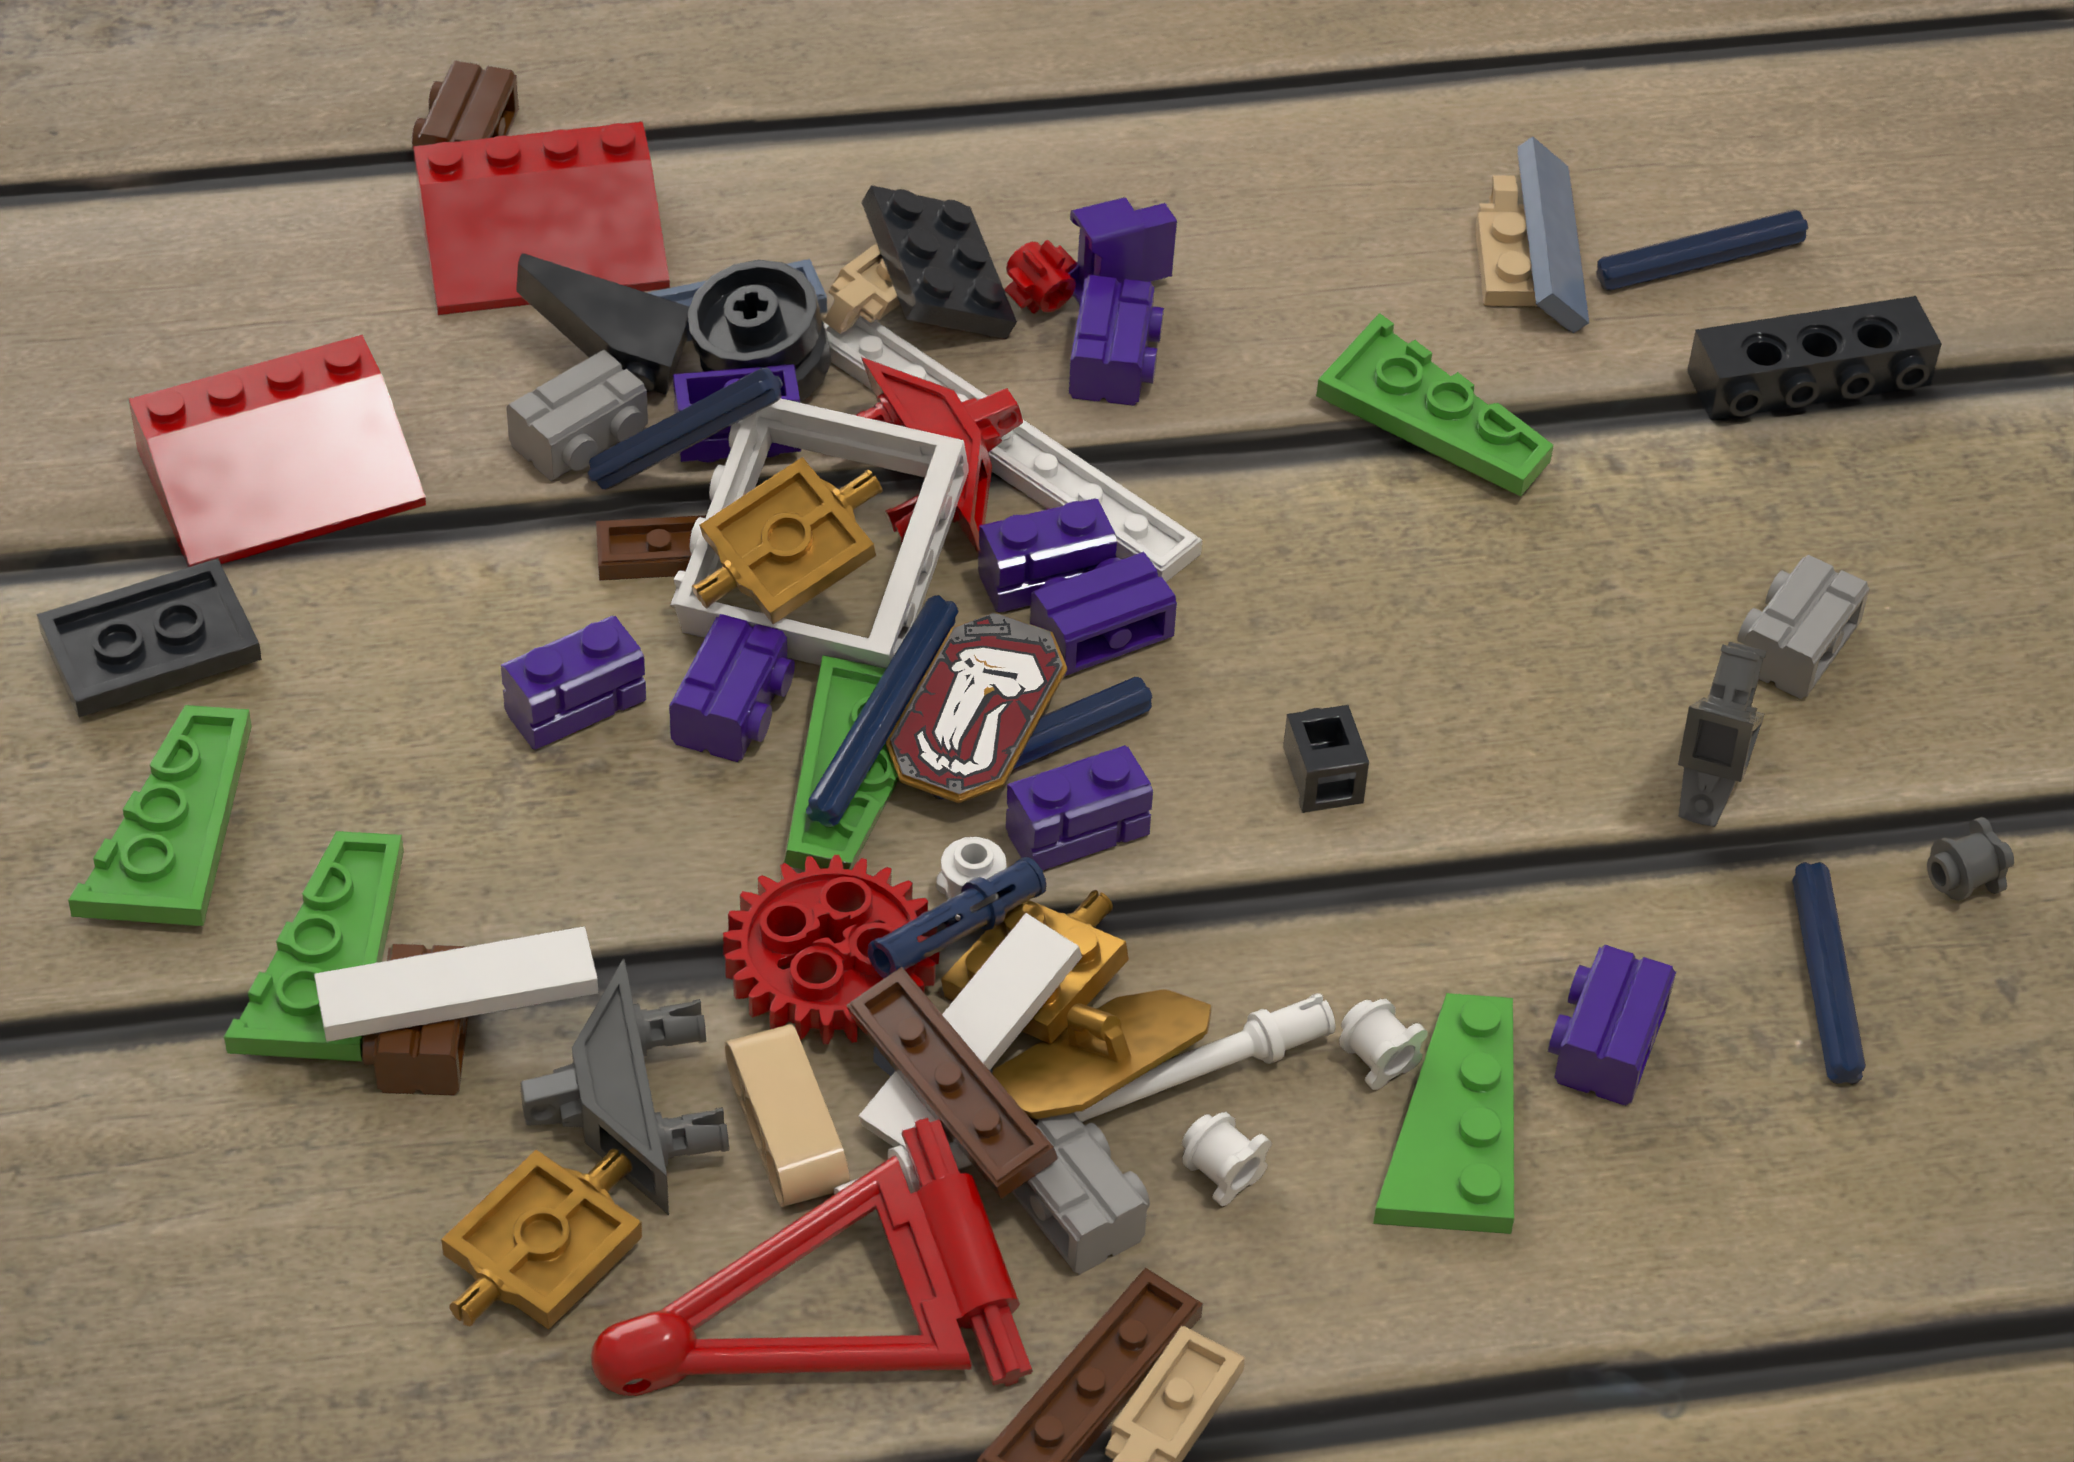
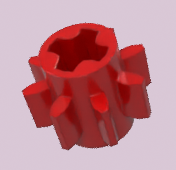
M1046 240L1042 246L1035 241L1026 243L1018 248L1007 262L1006 272L1013 281L1007 285L1004 291L1021 309L1027 307L1033 314L1037 313L1039 309L1046 313L1053 312L1061 308L1073 295L1076 283L1068 273L1078 264L1061 245L1055 247L1049 240Z

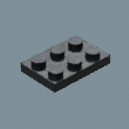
M871 185L861 203L905 318L907 320L1007 339L1017 320L971 207L956 200L944 201L915 195L905 189L892 190Z
M218 558L37 614L42 637L79 718L262 660L259 641Z

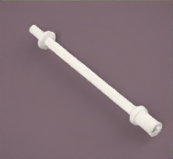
M1318 993L1311 995L1308 999L1272 1013L1266 1009H1260L1249 1014L1243 1031L1168 1059L1086 1110L1075 1112V1115L1081 1122L1251 1056L1271 1064L1281 1060L1288 1049L1322 1036L1332 1035L1335 1032L1333 1012L1329 1003L1326 1000L1323 1001V996ZM1030 1118L1035 1125H1037L1040 1120ZM955 1142L949 1143L958 1170L972 1165ZM902 1145L889 1149L888 1159L894 1155L897 1156L910 1193L917 1192L921 1187L907 1150ZM856 1180L835 1187L834 1195Z

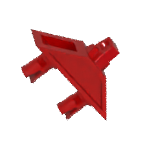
M861 357L878 403L866 411L859 412L855 416L964 440L969 472L952 522H958L978 553V551H981L979 547V525H984L986 521L992 463L988 452L1002 442L1001 437L1023 424L1018 403L1008 388L979 400L973 398L961 402L956 392L952 389ZM919 495L892 509L885 510L886 517L893 531L898 533L901 543L905 537Z

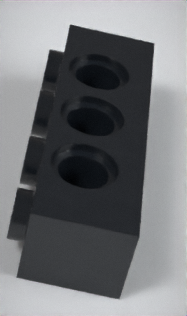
M1910 296L1696 329L1687 373L1710 420H1717L1931 386L1942 343L1917 297Z

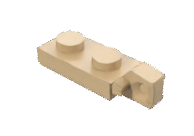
M1493 175L1492 193L1489 196V203H1479L1475 227L1484 306L1539 307L1536 305L1524 204H1518L1516 177Z
M877 243L840 270L828 292L834 296V301L827 314L823 316L822 321L841 334L850 329L860 316L873 323L876 319L880 320L900 305Z
M1181 1326L1113 1423L1111 1439L1106 1446L1105 1455L1114 1459L1113 1462H1182L1243 1373L1245 1357L1185 1326Z

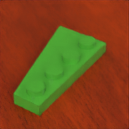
M1381 313L1370 322L1318 379L1317 397L1519 496L1524 494L1551 462L1554 446L1551 442L1501 404L1494 403L1488 405L1474 394L1475 385L1457 372L1450 376L1431 361V351L1416 340L1408 344L1393 332L1394 323Z
M825 655L822 656L784 863L790 867L805 870L806 857L812 856L820 869L829 868L832 857L840 855L843 869L852 870L899 780L885 742L837 825L825 827L820 822L811 821L806 814V809L809 805L808 799L886 668Z
M184 706L150 763V776L141 791H133L124 806V819L111 840L105 838L93 858L95 867L85 884L78 883L68 899L72 917L204 926L252 728L249 709Z
M336 831L302 893L303 904L293 922H286L276 940L278 950L265 973H258L248 992L249 1003L239 1020L233 1019L224 1036L227 1053L348 1061L363 1060V1035L326 1042L314 974L382 962L404 854L402 835Z

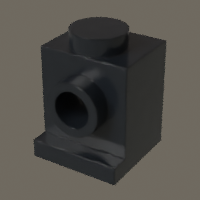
M1349 705L1323 709L1312 708L1303 712L1287 714L1283 749L1300 795L1299 806L1302 813L1364 803L1369 759Z

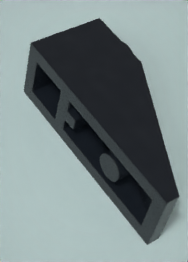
M521 253L518 261L516 292L589 358L605 350L621 364L623 370H629L643 382L647 392L653 390L667 395L673 374H675L689 336V306Z

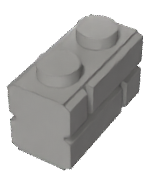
M605 350L598 352L506 406L508 435L512 447L527 461L532 460L534 467L550 481L555 480L571 469L578 471L586 468L593 456L617 442H622L641 432L644 426L648 424L647 390L644 383L629 370H623L621 364Z
M1810 555L1803 557L1791 574L1781 570L1773 580L1767 593L1765 602L1768 605L1763 612L1756 608L1750 610L1737 638L1738 642L1744 645L1767 651L1766 657L1763 658L1759 680L1766 683L1773 681L1776 688L1799 699L1807 697L1860 624L1870 589L1867 582L1843 570L1837 573L1832 565Z
M1075 1113L1041 1118L1036 1126L1054 1146L1058 1160L1016 1188L1012 1193L1071 1269L1080 1275L1106 1261L1110 1254L1116 1256L1140 1243L1145 1236L1147 1209L1150 1206V1200L1140 1178L1132 1171L1123 1174L1112 1161L1109 1144L1102 1131L1095 1124L1089 1123L1084 1126Z

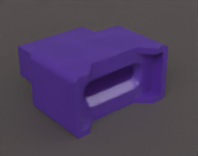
M1123 197L1071 210L1070 220L1073 224L1080 227L1078 265L1068 274L1075 280L1076 288L1073 296L1079 305L1081 304L1084 281L1089 275L1116 278L1118 283H1122L1124 279L1151 282L1172 276L1177 219L1165 203L1134 210L1127 198Z

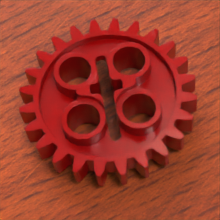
M834 855L830 861L829 868L820 869L815 859L809 856L806 857L805 872L798 874L792 867L783 863L780 865L781 881L777 883L766 876H759L758 895L742 891L740 894V910L729 911L728 931L723 932L725 976L727 979H733L735 999L748 998L749 1015L752 1018L770 1011V1029L782 1027L788 1022L794 1023L800 1041L811 1028L819 1029L823 1044L830 1043L834 1030L843 1029L852 1043L857 1042L859 1026L851 1018L846 1005L884 979L876 972L870 962L867 951L868 944L877 938L890 934L895 929L927 912L928 900L926 898L912 900L913 883L910 880L892 887V869L889 867L880 870L874 876L867 874V859L861 858L853 869L849 870L843 869L840 855ZM937 926L918 936L917 941L920 943L936 934ZM939 952L905 970L923 993L925 986H934Z

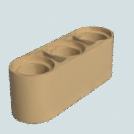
M790 1024L726 1041L724 1049L730 1079L778 1204L784 1207L834 1193L835 1187L850 1182L848 1165L841 1141L795 1027Z

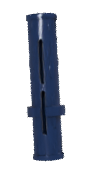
M1023 857L1012 866L1001 870L987 879L975 877L966 882L961 887L960 894L930 911L922 913L890 934L870 942L867 951L873 968L885 979L902 967L906 970L980 928L991 930L1005 920L1006 913L1046 892V878L1042 869L1033 859ZM995 893L997 894L998 899L973 913L971 912L970 908ZM959 915L960 920H956L955 916ZM944 923L946 925L945 929L919 943L917 941L918 936L939 924Z

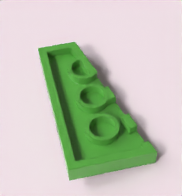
M1446 993L1375 1208L1373 1224L1511 1234L1514 1222L1513 998Z

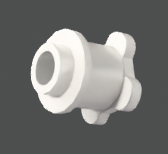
M964 837L954 841L944 850L942 855V871L937 876V890L945 894L947 900L961 893V887L973 878L982 877L987 879L1006 869L1005 854L998 845L988 839ZM995 893L970 908L971 912L973 913L998 899L997 894ZM956 915V920H960V916Z
M1379 999L1375 1002L1365 1000L1355 1005L1344 1017L1341 1024L1343 1031L1339 1040L1340 1046L1347 1053H1356L1371 1068V1071L1365 1078V1082L1371 1089L1378 1090L1384 1087L1389 1080L1401 1073L1409 1072L1418 1065L1423 1056L1420 1052L1421 1044L1426 1039L1428 1032L1419 1023L1413 1024L1406 1029L1395 1017V1006L1387 999Z
M1227 1112L1219 1113L1214 1117L1207 1114L1195 1121L1183 1138L1182 1145L1186 1148L1182 1157L1183 1165L1191 1171L1200 1169L1215 1182L1218 1188L1213 1194V1199L1221 1206H1225L1248 1185L1254 1184L1264 1174L1267 1168V1163H1265L1266 1153L1272 1143L1263 1134L1255 1136L1251 1141L1235 1128V1118Z

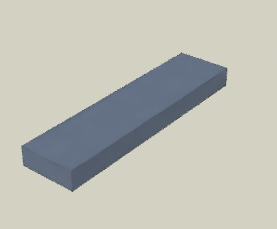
M1532 136L1518 146L1517 153L1536 305L1568 331L1575 333L1589 324V315L1569 166Z

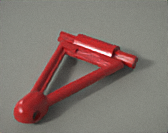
M928 1118L915 1121V1127L903 1130L901 1133L921 1187L917 1192L910 1193L898 1158L894 1155L660 1311L646 1313L607 1327L595 1340L591 1352L593 1372L599 1382L608 1390L627 1396H639L674 1385L687 1375L971 1370L970 1357L959 1328L973 1329L993 1386L1004 1383L1005 1387L1019 1382L1020 1377L1032 1374L1033 1370L1012 1313L1018 1309L1020 1302L973 1176L959 1172L940 1119L929 1122ZM876 1210L921 1335L696 1339L694 1330ZM635 1379H642L639 1382L627 1384L628 1382L633 1381Z

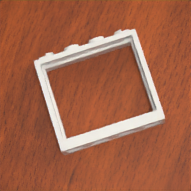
M780 398L776 403L731 426L729 435L730 454L725 466L718 465L713 473L709 492L712 502L706 518L699 517L694 524L690 538V552L692 556L686 571H678L674 578L676 591L670 605L675 607L683 633L705 638L715 618L719 617L720 614L745 620L752 627L755 624H760L783 631L785 636H787V656L791 659L820 665L822 656L825 655L887 668L921 611L969 472L964 440ZM772 442L925 477L869 638L785 618L772 624L764 613L714 602L706 609L692 590V585H696L722 567L719 556L703 538L699 525L755 488Z

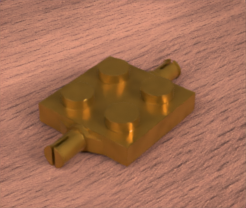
M801 457L699 525L703 538L719 556L722 567L696 585L691 586L695 596L707 609L711 604L737 588L741 593L751 597L771 623L775 624L877 556L874 543L857 524L853 510L878 493L883 492L879 481L875 476L873 477V473L868 469L841 489H837L834 485L822 480L806 460Z
M1097 890L1091 891L1082 904L1073 913L1068 914L1059 913L1031 900L1024 902L1019 907L1006 913L1005 920L1000 925L987 930L941 978L945 998L952 1001L955 1000L1027 913L1078 945L1082 955L1079 962L1021 1031L1052 1044L1068 1027L1067 1016L1070 1009L1078 1003L1088 1005L1129 960L1125 940L1095 928L1113 910L1112 902L1104 893L1101 892L1099 895Z
M537 1149L530 1154L441 1239L443 1255L471 1274L475 1279V1282L466 1291L450 1303V1311L459 1322L463 1319V1324L470 1327L496 1300H501L516 1306L549 1330L642 1238L641 1221L616 1205L608 1193L626 1174L632 1171V1164L623 1153L619 1156V1150L611 1149L596 1166L585 1174L561 1167Z

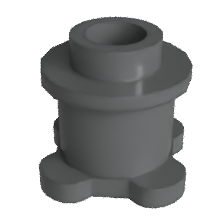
M1984 817L1970 821L1969 830L1971 834L1955 841L1945 837L1934 841L1931 847L1930 857L1927 861L1929 878L1938 891L1945 893L1951 899L1959 901L1968 898L1973 888L1984 884L1988 891L1993 894L2007 889L2006 875L2008 868L2014 865V855L2010 846L1996 836L1990 822Z

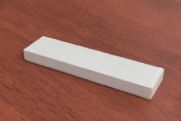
M1026 913L942 1015L988 1070H990L1082 958L1080 948L1072 941ZM896 1071L859 1115L863 1127L893 1147L902 1145L906 1150L907 1148L901 1135L902 1131L915 1127V1121L928 1118L929 1122L936 1120Z
M585 926L314 974L326 1042L598 993V980Z

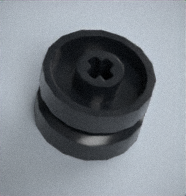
M759 259L733 264L712 275L694 294L688 310V321L692 341L700 358L702 372L755 367L767 368L768 366L794 364L800 402L808 398L825 380L832 361L829 340L824 322L821 320L815 289L801 271L783 262Z

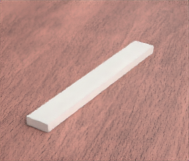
M860 316L850 329L841 334L824 323L829 340L831 363L871 390L872 388L861 357L952 389L956 392L961 402L973 398L979 400L987 396L877 321L870 323ZM1023 420V424L1001 437L1002 442L988 452L993 473L1046 509L1064 506L1072 501L1098 499L1115 532L1117 539L1116 556L1122 560L1145 552L1157 569L1158 577L1162 576L1165 582L1201 555L1202 539L1025 420Z

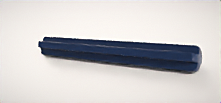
M940 595L927 599L808 799L809 805L806 809V814L811 821L820 822L825 827H832L839 823L946 636L956 623L955 617L958 614V607L953 601H945Z

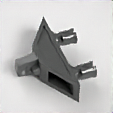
M1729 642L1728 645L1723 644L1721 647L1722 653L1708 697L1702 698L1689 706L1678 765L1684 767L1678 816L1694 823L1712 827L1718 824L1736 781L1741 782L1745 777L1765 715L1764 713L1757 712L1758 708L1753 707L1752 703L1763 658L1766 657L1767 651L1734 642Z
M623 958L572 1046L573 1063L553 1070V1074L521 1081V1101L527 1126L562 1124L563 1127H582L585 1143L602 1158L611 1149L619 1150V1156L623 1153L632 1164V1171L624 1177L668 1215V1184L665 1166H668V1159L680 1155L689 1156L715 1151H729L727 1124H724L723 1107L715 1108L712 1111L686 1114L669 1119L668 1117L662 1118L661 1112H654L644 1057L647 1056V1049H652V1047L706 1042L704 1015H701L700 999L688 1003L662 1006L659 1009L641 1010L639 1003L633 1004L625 959Z

